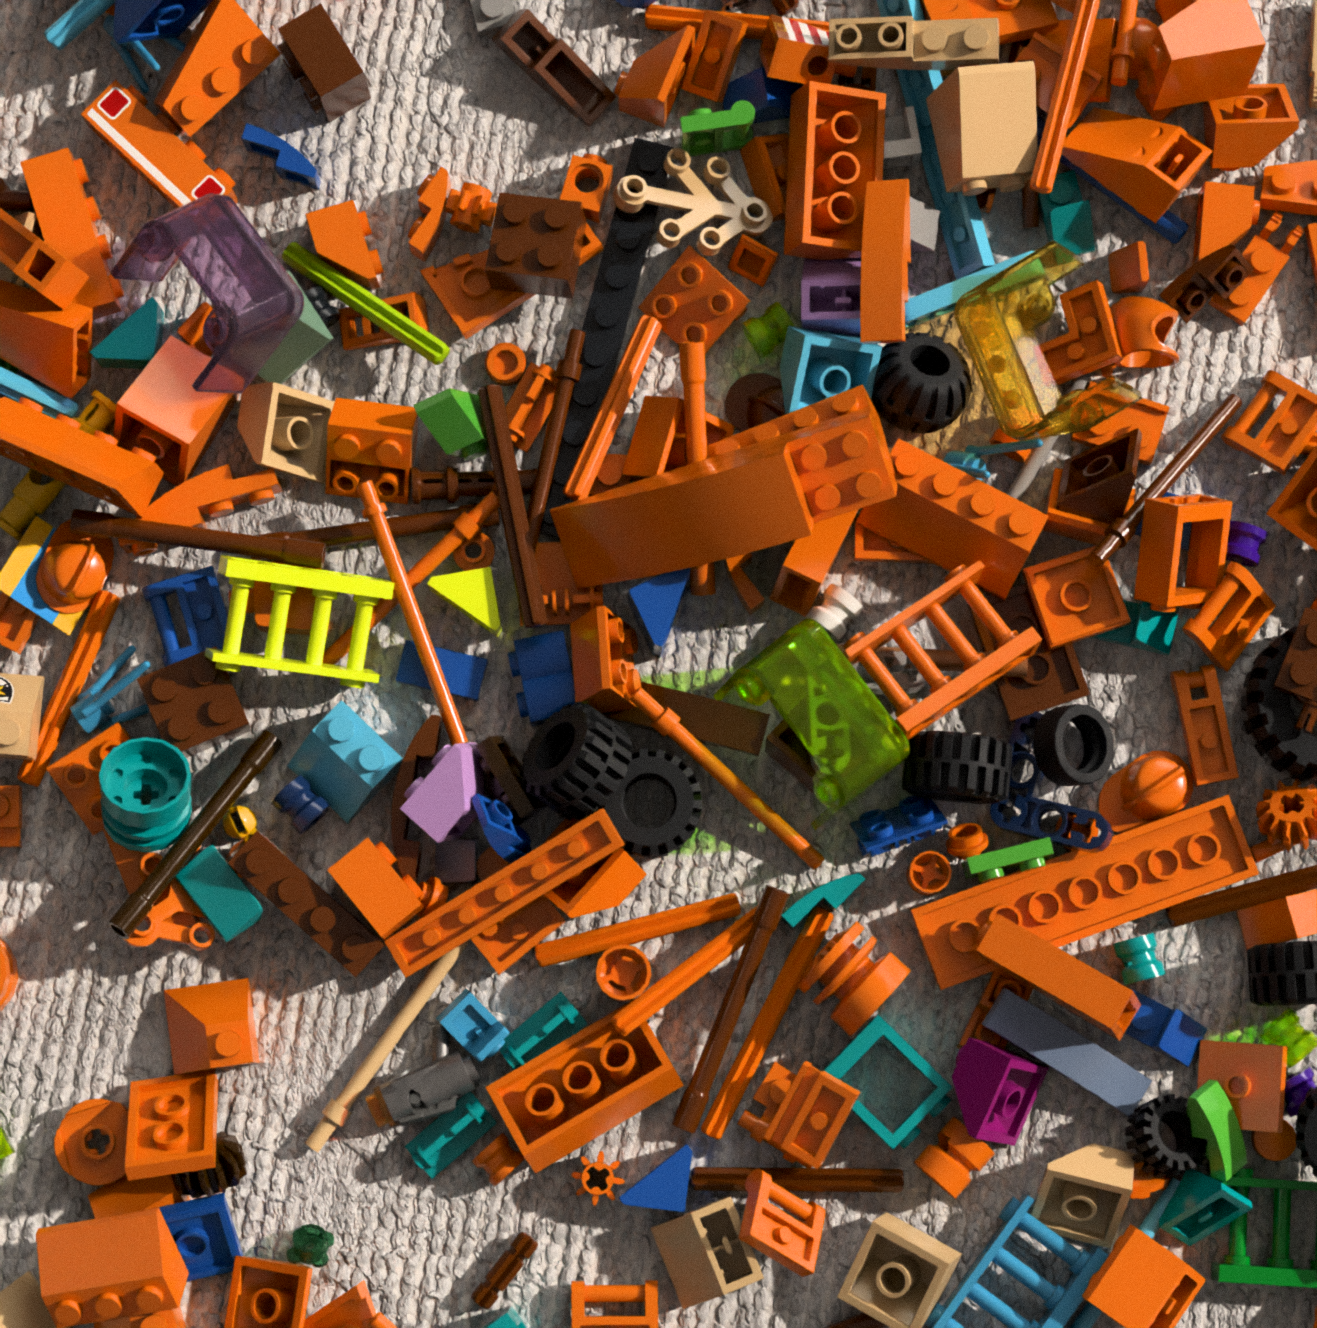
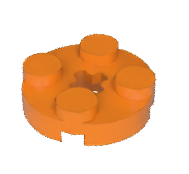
M90 1099L73 1106L61 1121L54 1138L55 1154L62 1169L78 1181L97 1186L116 1182L126 1176L125 1153L128 1108L122 1103L108 1099ZM96 1129H100L102 1135H108L110 1138V1143L105 1145L106 1152L100 1155L96 1148L89 1149L88 1141L94 1138L93 1131Z

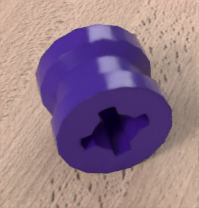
M1230 521L1226 560L1237 562L1243 566L1257 567L1261 559L1258 551L1260 545L1266 542L1268 533L1255 525L1240 521Z
M1310 1066L1286 1077L1284 1100L1287 1103L1285 1110L1289 1117L1298 1114L1300 1103L1305 1100L1307 1091L1311 1087L1314 1089L1317 1087L1313 1081L1314 1072Z

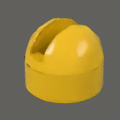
M237 805L231 807L224 815L222 825L224 831L230 837L244 840L254 828L257 829L258 820L251 809L246 806ZM237 811L246 829L240 833L232 817V814Z

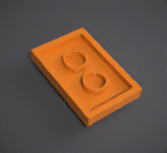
M215 1069L130 1082L125 1171L128 1181L216 1168L218 1079Z

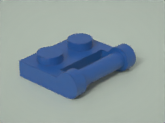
M213 566L153 583L142 588L145 602H150L165 652L162 655L164 667L203 652L206 647L212 648L216 646L217 649H223L228 611ZM177 593L192 644L184 648L180 647L166 599L167 596Z

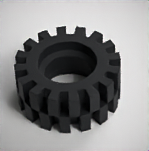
M1175 1094L1161 1095L1138 1106L1133 1110L1135 1113L1128 1117L1127 1122L1132 1125L1125 1128V1135L1132 1136L1133 1140L1126 1142L1127 1149L1135 1148L1137 1154L1132 1156V1159L1135 1163L1143 1160L1145 1163L1141 1169L1146 1173L1154 1170L1153 1177L1161 1178L1166 1176V1178H1172L1196 1167L1205 1158L1202 1154L1206 1152L1207 1143L1202 1142L1205 1139L1192 1137L1191 1120L1187 1115V1107H1185L1187 1099L1182 1096L1175 1099ZM1159 1121L1167 1124L1173 1131L1176 1139L1175 1151L1168 1149L1162 1142L1158 1131Z

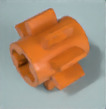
M463 183L461 191L451 189L445 205V212L452 214L450 223L454 227L470 233H479L482 224L491 227L497 203L490 202L492 192L473 183Z
M603 1151L599 1152L597 1161L593 1163L587 1157L582 1156L581 1161L586 1167L583 1173H571L573 1178L581 1179L583 1184L577 1190L576 1195L579 1196L588 1191L593 1194V1205H596L599 1201V1195L604 1193L612 1201L615 1200V1194L611 1190L613 1183L619 1185L625 1183L623 1178L614 1177L613 1170L619 1166L620 1161H614L608 1165L603 1162ZM594 1166L598 1171L604 1168L608 1170L609 1175L605 1179L608 1184L607 1188L602 1190L598 1185L593 1188L588 1186L587 1181L591 1177L588 1170Z

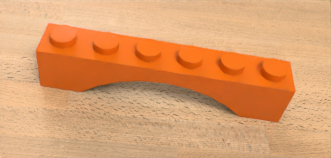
M0 208V261L34 289L65 310L90 276Z

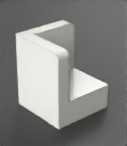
M914 106L905 107L903 116L885 118L883 170L919 164L922 149Z

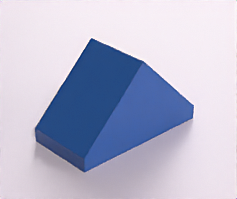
M760 67L729 82L722 102L723 110H731L735 102L746 100L755 108V119L752 124L790 118L791 94L803 85L801 83L767 77L764 67Z
M686 1143L619 1197L621 1202L629 1206L685 1212L692 1157L691 1148Z

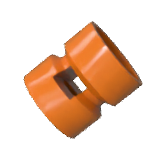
M627 944L615 945L606 950L598 959L595 970L597 983L602 992L610 999L619 1002L635 1000L648 989L652 977L650 962L646 955L637 947Z
M952 1117L937 1134L939 1143L937 1145L928 1144L915 1159L914 1164L945 1192L956 1199L971 1182L969 1173L972 1170L980 1171L995 1153L982 1140L968 1135L966 1126L955 1117Z

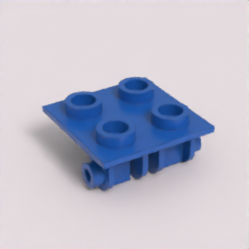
M913 795L902 799L899 802V806L885 811L873 809L864 812L859 816V820L851 822L850 826L858 837L857 844L861 855L870 854L871 857L890 851V844L892 843L895 849L899 848L900 840L905 839L907 845L911 844V836H913L915 842L935 835V830L941 829L943 825L948 824V821L932 799Z

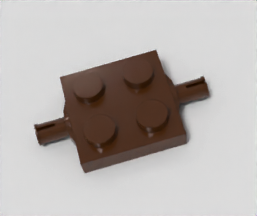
M1305 607L1273 685L1274 689L1292 695L1303 704L1294 728L1301 731L1307 716H1309L1303 731L1306 734H1312L1317 720V611Z

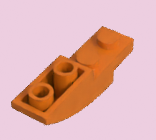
M229 464L195 476L166 492L147 507L143 518L137 516L135 519L207 529L203 517L204 514L209 513L210 517L224 516L232 513L234 506L249 501L252 506L262 505L275 499L274 494L281 493L283 490L279 476L273 469L236 479L234 471ZM118 538L120 547L127 554L133 552L134 556H144L158 550V543Z

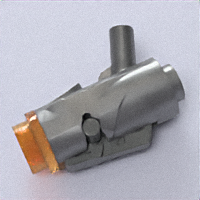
M443 1026L433 1028L432 1055L425 1059L422 1067L415 1070L409 1067L389 1082L373 1088L374 1093L365 1096L378 1128L387 1124L390 1128L399 1124L401 1126H408L428 1118L452 1112L456 1108L457 1098L475 1089L472 1081L480 1077L470 1054L463 1058L459 1051L449 1054L450 1033Z

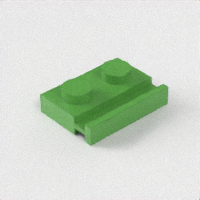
M1050 837L967 857L962 862V867L966 879L978 876L979 882H985L1003 877V870L1019 866L1021 872L1046 866L1044 859H1048V857L1054 854Z

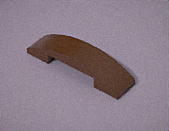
M431 715L426 720L409 745L396 778L392 799L391 831L395 857L402 877L409 874L416 884L423 844L419 841L407 840L410 818L400 808L407 801V798L404 796L405 791L417 779L419 761H432L438 753L443 720L438 715Z

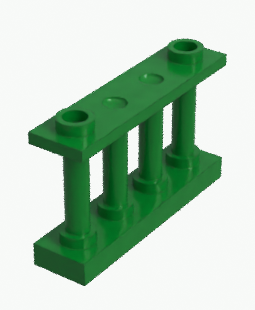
M1241 1168L1227 1182L1220 1181L1225 1185H1230L1231 1189L1247 1199L1249 1187L1274 1188L1272 1257H1267V1265L1250 1264V1256H1246L1248 1212L1230 1222L1229 1254L1224 1255V1263L1212 1262L1211 1280L1229 1283L1317 1288V1209L1315 1260H1310V1268L1293 1267L1294 1259H1289L1292 1189L1317 1191V1182L1253 1178L1254 1169Z

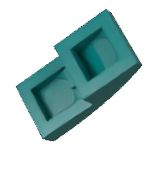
M860 873L828 882L793 904L782 914L781 920L792 930L821 900L834 912L865 878Z

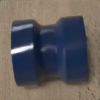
M303 775L296 777L286 785L271 803L279 813H286L292 819L291 825L299 834H303L312 828L331 808V805L323 796H316L311 791V783Z

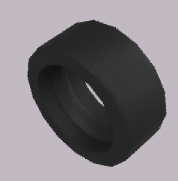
M1074 704L1060 706L1045 712L1038 721L1033 735V752L1039 769L1051 782L1060 786L1086 785L1100 780L1110 768L1114 754L1113 736L1109 724L1103 715L1090 705ZM1070 721L1080 731L1084 746V755L1081 765L1077 770L1069 763L1063 749V735L1066 725Z

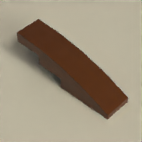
M641 682V688L664 709L669 707L681 718L679 723L701 743L714 747L721 746L759 757L770 714ZM638 707L601 713L608 719L659 733L651 726L652 720Z

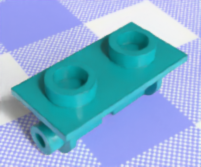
M560 991L504 1039L505 1043L500 1052L513 1069H517L578 1033L588 1023Z
M470 1091L456 1102L454 1111L440 1115L404 1147L412 1155L411 1157L415 1163L433 1179L495 1126L497 1122Z

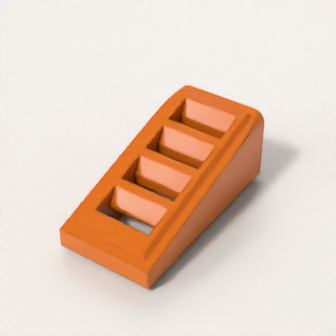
M410 292L381 299L404 316H406V310H408L410 320L430 333L424 297L416 292ZM351 307L338 309L341 314L339 322L344 350L402 343L380 327L379 332L374 333L373 322ZM355 317H361L364 336H357Z

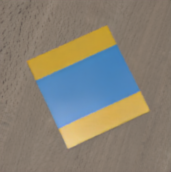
M35 516L0 571V590L70 636L86 609L81 612L68 614L55 611L44 603L38 593L36 574L56 528Z

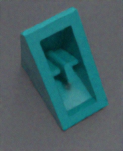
M151 297L90 351L91 355L102 368L144 369L162 347L163 310L156 300Z
M1190 1169L1185 1172L1161 1215L1159 1228L1191 1246L1253 1209L1252 1201L1222 1182Z

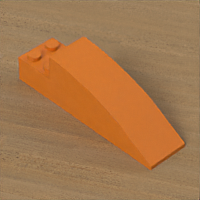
M869 406L552 508L550 513L577 588L579 589L687 569L812 535L813 526L816 522L895 498L898 485L872 407Z

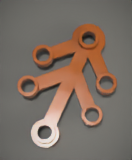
M242 841L236 843V844L230 849L229 853L227 854L226 859H227V858L229 857V855L239 846V844H240ZM200 847L195 851V853L191 856V858L187 861L183 868L193 860V857L197 854ZM148 853L141 859L138 865V872L141 876L139 887L150 874L145 869V862L154 861L158 864L163 858L160 854ZM231 867L234 870V872L238 875V877L244 878L233 867ZM174 878L170 883L168 898L154 907L152 906L151 911L144 920L148 923V930L139 931L136 929L129 939H122L127 944L139 948L150 946L157 939L187 944L196 951H204L213 943L215 932L209 924L203 922L193 925L192 928L165 922L166 919L176 913L206 918ZM198 930L204 931L208 936V942H197L194 939V932Z

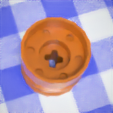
M858 921L851 927L835 934L811 960L801 982L796 986L805 994L818 980L824 988L813 1000L816 1005L823 1003L834 995L839 1002L833 1009L830 1018L849 1036H852L870 1018L911 971L891 952L883 955L876 962L868 958L877 942L874 936L860 949L852 942L865 929Z

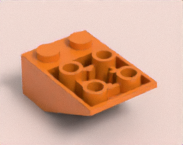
M1094 107L1065 138L1061 154L1073 165L1080 167L1100 182L1104 188L1112 191L1131 205L1139 214L1146 216L1156 224L1190 185L1212 153V150L1180 126Z

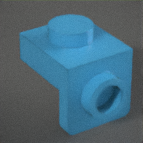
M467 989L435 1018L478 1062L497 1054L505 1043L504 1039L510 1033Z

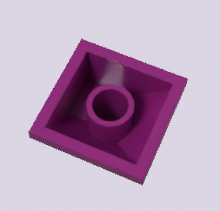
M969 1037L967 1043L959 1050L956 1056V1068L952 1074L953 1084L968 1135L975 1139L1015 1146L1049 1067L990 1042Z

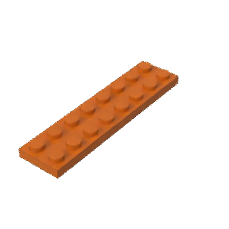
M1228 794L1112 836L1109 846L1103 851L1089 853L1074 850L1046 860V866L1025 872H1021V870L914 908L910 910L940 991L1000 969L983 959L976 951L979 946L976 943L979 931L986 921L993 922L997 914L1002 915L1052 945L1061 947L1258 875L1259 871Z

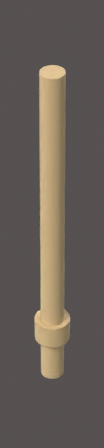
M468 941L434 962L336 1100L331 1098L322 1111L324 1114L323 1118L305 1142L307 1146L319 1153L337 1126L343 1127L352 1114L349 1111L352 1105L467 947Z

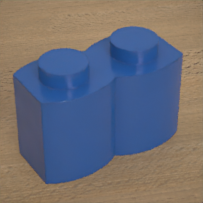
M563 630L513 640L515 651L508 652L512 677L521 676L524 692L516 693L521 718L529 716L531 726L545 723L554 712H559L563 706L575 703L574 680Z

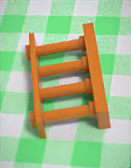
M980 560L968 568L964 564L958 566L945 577L944 581L946 583L868 635L860 632L849 639L843 646L845 650L839 663L841 669L846 671L857 662H860L896 708L895 715L897 718L890 732L900 745L1034 655L1042 641V638L1032 626L1021 634L1016 630L1011 631L975 586L985 567ZM959 594L962 595L998 641L996 644L998 649L987 657L983 653L978 654L941 607ZM926 616L965 664L962 668L965 672L953 680L950 676L944 677L908 630V628ZM892 639L895 640L931 687L929 690L931 695L919 703L916 699L911 700L874 653L875 650Z

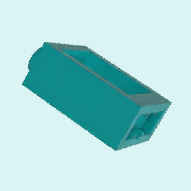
M875 1015L823 1070L840 1080L881 1036L903 1055L935 1087L933 1091L892 1133L858 1100H856L851 1111L887 1147L893 1150L899 1144L905 1149L921 1132L916 1125L928 1113L935 1118L948 1105L951 1099L946 1094L953 1087L879 1015Z

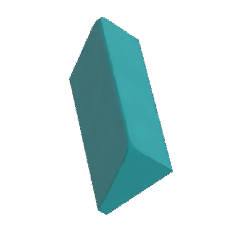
M213 844L199 853L175 876L178 883L226 943L261 920L263 911L261 904Z

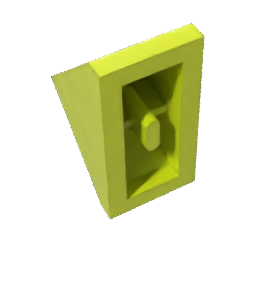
M491 567L430 578L427 583L430 591L494 636L499 637L502 632V625Z

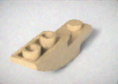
M913 16L829 19L828 60L829 62L846 65L905 70H955L959 65L998 64L999 19L975 18L914 21Z

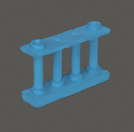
M1022 1194L1018 1200L1013 1196L998 1216L1003 1220L1000 1227L944 1305L937 1302L924 1325L927 1328H965L951 1317L967 1296L1008 1328H1063L1083 1301L1082 1294L1088 1287L1091 1277L1099 1271L1109 1255L1095 1246H1092L1089 1251H1086L1084 1248L1079 1251L1027 1212L1035 1201L1033 1198ZM1016 1226L1070 1265L1068 1270L1073 1274L1064 1287L1060 1284L1052 1285L1002 1247ZM991 1261L1045 1300L1043 1305L1048 1309L1039 1322L1034 1319L1029 1322L977 1283Z

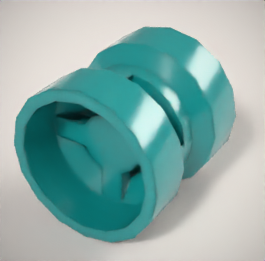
M1154 933L1113 944L1116 956L1122 959V963H1124V968L1121 972L1124 985L1166 974L1163 962L1155 957L1157 941Z

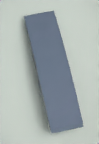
M1002 988L982 1022L983 1026L1039 1063L1053 1069L1081 1089L1092 1093L1128 1117L1134 1113L1133 1110L1137 1108L1152 1080L1006 988Z

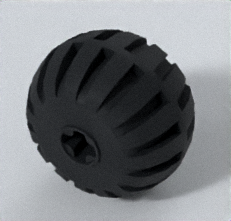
M928 333L905 334L906 342L887 343L882 348L871 399L877 412L881 413V416L890 424L894 422L897 428L904 431L911 429V433H932L952 424L965 410L971 393V374L964 356L950 342L946 344L943 342V338L936 335L930 337Z

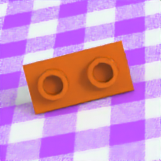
M530 362L505 407L513 446L528 453L551 412L558 379L555 378L556 371L543 363L538 366Z

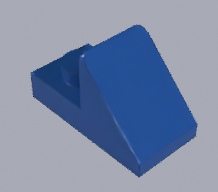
M1133 990L1141 1006L1124 1034L1189 1067L1207 1028L1176 1008L1170 1009Z

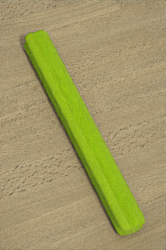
M289 243L283 251L282 260L287 265L318 286H322L327 292L433 364L440 365L448 356L450 349L446 343L298 243Z

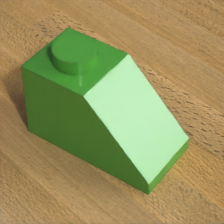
M449 388L414 404L416 413L447 455L461 457L464 461H469L487 453L486 447L488 445L478 395Z

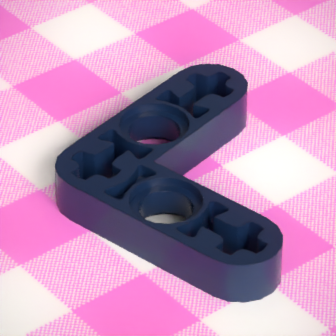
M1034 711L1033 714L1017 719L1009 740V744L1013 747L1009 786L1019 792H1027V795L1024 798L1017 794L1015 807L1021 811L1019 817L1013 816L1009 823L1007 822V817L1002 814L1003 808H1011L1015 796L1009 792L1007 800L991 804L990 814L992 820L997 826L1009 833L1037 840L1050 837L1053 844L1089 853L1103 851L1109 846L1113 831L1110 823L1102 815L1093 811L1038 798L1044 774L1039 769L1036 759L1032 754L1018 750L1020 746L1028 750L1030 737L1025 734V730L1027 727L1033 728L1043 714ZM1021 761L1031 762L1033 765L1032 777L1024 783L1015 782L1012 777L1014 766ZM1050 811L1059 812L1062 817L1061 827L1054 833L1043 832L1040 826L1043 815ZM1072 816H1076L1073 822L1077 826L1090 828L1092 823L1096 822V827L1102 831L1100 837H1092L1090 843H1087V837L1080 832L1071 830ZM1069 833H1070L1071 838H1070V839H1066L1067 836H1068Z

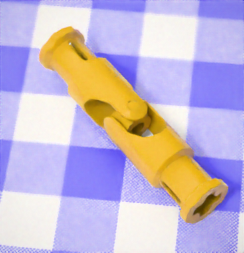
M96 389L91 394L93 399L77 418L72 417V419L81 424L79 430L91 435L94 434L95 430L104 432L115 419L116 404ZM30 469L12 490L14 496L1 510L0 528L19 542L23 537L21 533L36 514H43L66 484L53 480L45 485H40L42 473Z

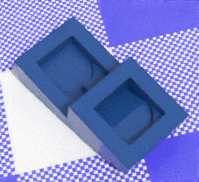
M246 123L241 139L247 151L277 160L275 167L280 178L319 190L321 181L317 170L298 150L276 135Z

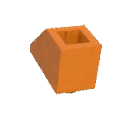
M350 200L306 213L318 257L348 278L369 289L380 288L376 275L384 273L377 249L369 251L365 236L372 235L366 211L357 213L354 201Z

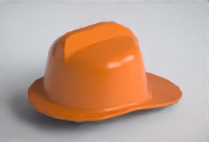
M71 519L59 525L52 535L36 574L37 591L44 603L53 610L66 614L81 612L92 605L97 592L103 588L114 557L111 538L71 534Z
M1168 751L1148 752L1113 774L1103 784L1098 797L1099 812L1110 823L1112 830L1119 834L1176 814L1186 806L1191 798L1193 776L1188 765L1179 756Z

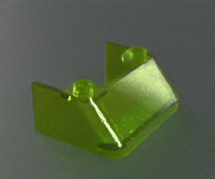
M804 619L790 628L739 668L713 695L716 700L721 701L737 691L741 699L755 706H761L770 700L821 767L813 776L814 793L817 799L827 806V809L811 823L815 831L861 799L904 761L910 753L909 742L904 732L823 627L812 619Z

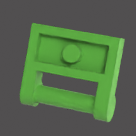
M740 100L732 105L731 110L712 112L711 109L700 108L688 112L687 116L680 117V148L685 150L690 157L740 150L753 139V130L750 125L755 119L754 106L746 100Z

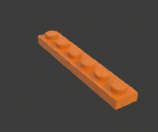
M601 808L384 942L405 978L625 846V843L604 808Z

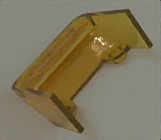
M1052 240L962 295L956 303L954 310L956 323L998 424L1006 435L1018 441L1087 431L1143 399L1139 390L1113 375L1087 390H1073L1062 397L1044 353L1040 350V344L1034 330L1049 321L1055 311L1056 302L1050 285L1084 266V262L1081 257L1055 240Z

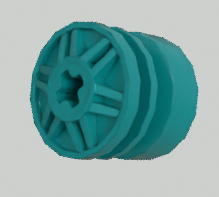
M149 737L127 740L109 752L102 761L99 772L101 814L106 832L114 842L128 850L152 852L163 850L174 844L190 825L192 817L191 772L186 757L177 747L165 740Z

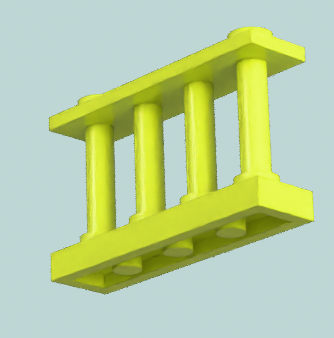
M220 555L218 572L229 577L228 584L232 585L223 649L208 647L205 649V656L211 661L216 662L215 668L241 672V667L244 665L340 678V685L354 688H365V682L379 683L380 675L371 669L364 668L373 606L378 605L379 598L392 600L395 583L385 578ZM255 581L271 583L270 590L274 591L264 655L239 652L249 588H254ZM297 586L312 588V596H316L306 661L281 657L291 593H296ZM338 592L354 594L353 601L357 602L347 666L323 663L332 600L337 599Z

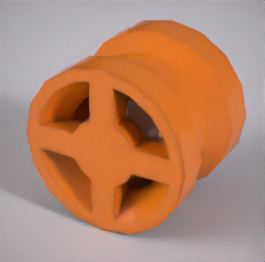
M503 1132L471 1162L477 1168H483L489 1174L488 1181L495 1187L518 1167L525 1158L521 1152L514 1151L509 1146V1138Z

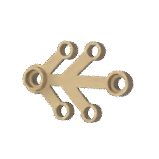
M674 148L668 152L663 167L669 175L676 177L689 194L647 186L645 180L637 175H629L620 179L613 194L616 206L628 213L640 211L645 203L689 212L678 220L666 219L661 222L656 238L666 248L677 246L682 237L714 217L729 220L718 229L707 227L701 231L696 241V246L706 256L716 255L722 245L740 234L748 237L764 234L770 228L773 221V215L768 204L759 198L747 197L729 176L731 168L726 159L719 156L710 158L703 170V176L708 183L717 185L729 202L719 201L712 195L689 167L691 162L690 155L681 148ZM677 159L683 166H677L671 160ZM716 167L720 169L723 174H716L712 171L711 168ZM628 188H633L636 191H638V193H633L629 191ZM748 212L755 214L758 218L750 216ZM664 230L673 231L676 237L667 236ZM704 238L713 239L716 245H709L705 242Z

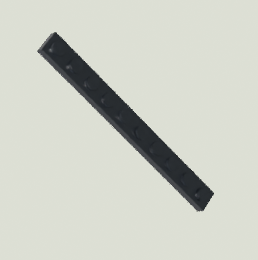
M634 138L624 177L637 175L645 180L647 186L665 189L668 173L665 171L663 163L668 152L674 149V147ZM628 188L629 191L633 193H638V191H636L635 189ZM645 203L644 207L635 213L624 212L617 206L615 208L582 331L586 332L579 361L583 367L579 383H574L540 529L541 535L560 539L550 509L574 502L567 498L563 493V489L614 376L660 206Z

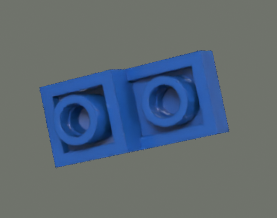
M478 793L471 798L486 839L498 855L511 864L532 851L529 835L520 826L513 825V815L503 802L499 800L492 801Z

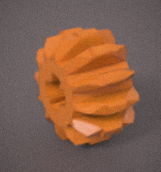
M1296 778L1292 786H1286L1279 780L1276 785L1277 791L1265 789L1262 795L1263 801L1257 802L1258 829L1261 835H1267L1268 842L1272 847L1283 842L1287 852L1291 850L1293 844H1300L1302 848L1307 850L1309 846L1308 839L1317 841V788L1314 783L1302 788L1298 778Z

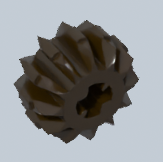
M226 1132L217 1133L216 1168L173 1174L176 1185L179 1186L181 1193L191 1195L192 1198H199L203 1195L211 1197L218 1192L225 1193L228 1187L237 1186L240 1183L239 1179L247 1174L242 1146L238 1143L236 1136L227 1135Z

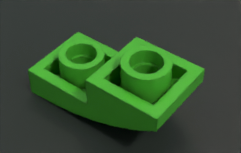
M1209 1079L1188 1097L1187 1115L1191 1120L1192 1137L1208 1141L1206 1157L1210 1162L1211 1178L1227 1182L1247 1164L1246 1149L1238 1119L1229 1099L1218 1081Z

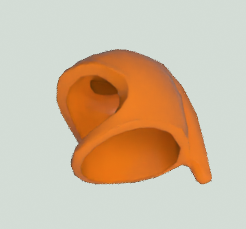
M1141 296L1124 297L1109 307L1124 359L1101 368L1103 377L1111 378L1116 366L1125 368H1159L1172 366L1179 362V355L1164 345L1171 328L1177 320V310L1171 308L1166 303Z

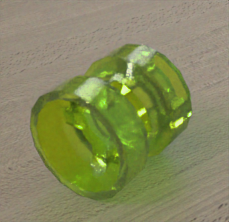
M774 302L766 307L763 315L758 318L750 317L742 322L741 326L753 349L761 358H765L774 352L776 345L781 342L785 343L788 326H794L782 305L779 302Z
M1292 1008L1280 1014L1259 1034L1260 1038L1267 1045L1288 1047L1287 1068L1297 1064L1317 1046V1036L1312 1030H1305L1301 1026L1300 1017Z

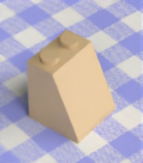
M1034 61L957 67L926 98L946 192L962 191L964 196H974L991 188H1000L1001 192H1013L1023 188L1025 182L1032 177L1038 154Z

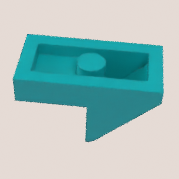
M1075 171L1056 174L1052 191L1049 194L1038 193L1039 209L1054 262L1095 251L1091 206L1089 200L1083 201Z
M1123 600L1131 620L1130 624L1090 637L1168 656L1171 650L1178 614L1151 610V603L1140 601V603Z

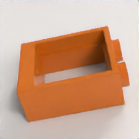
M1202 494L1145 499L1134 599L1151 603L1150 609L1159 612H1175L1176 606L1201 609L1203 603L1207 602L1224 577L1223 572L1225 569L1233 501ZM1192 522L1185 587H1176L1183 523Z

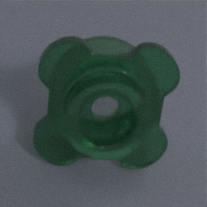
M314 1224L299 1227L293 1232L292 1248L286 1252L288 1261L293 1264L299 1262L312 1264L316 1268L325 1266L329 1261L328 1249L334 1245L333 1234Z

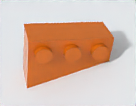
M213 0L200 22L193 29L192 36L180 58H177L153 102L175 125L180 134L191 137L281 54L235 0Z

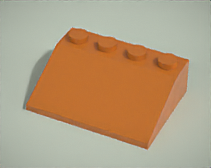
M7 397L0 398L1 456L143 518L164 474L155 463L156 456L133 446L131 452L117 446L119 441L116 438L102 431L95 430L94 434L91 435L79 430L81 424L66 415L58 413L56 419L42 413L44 408L41 405L27 398L20 397L18 402Z

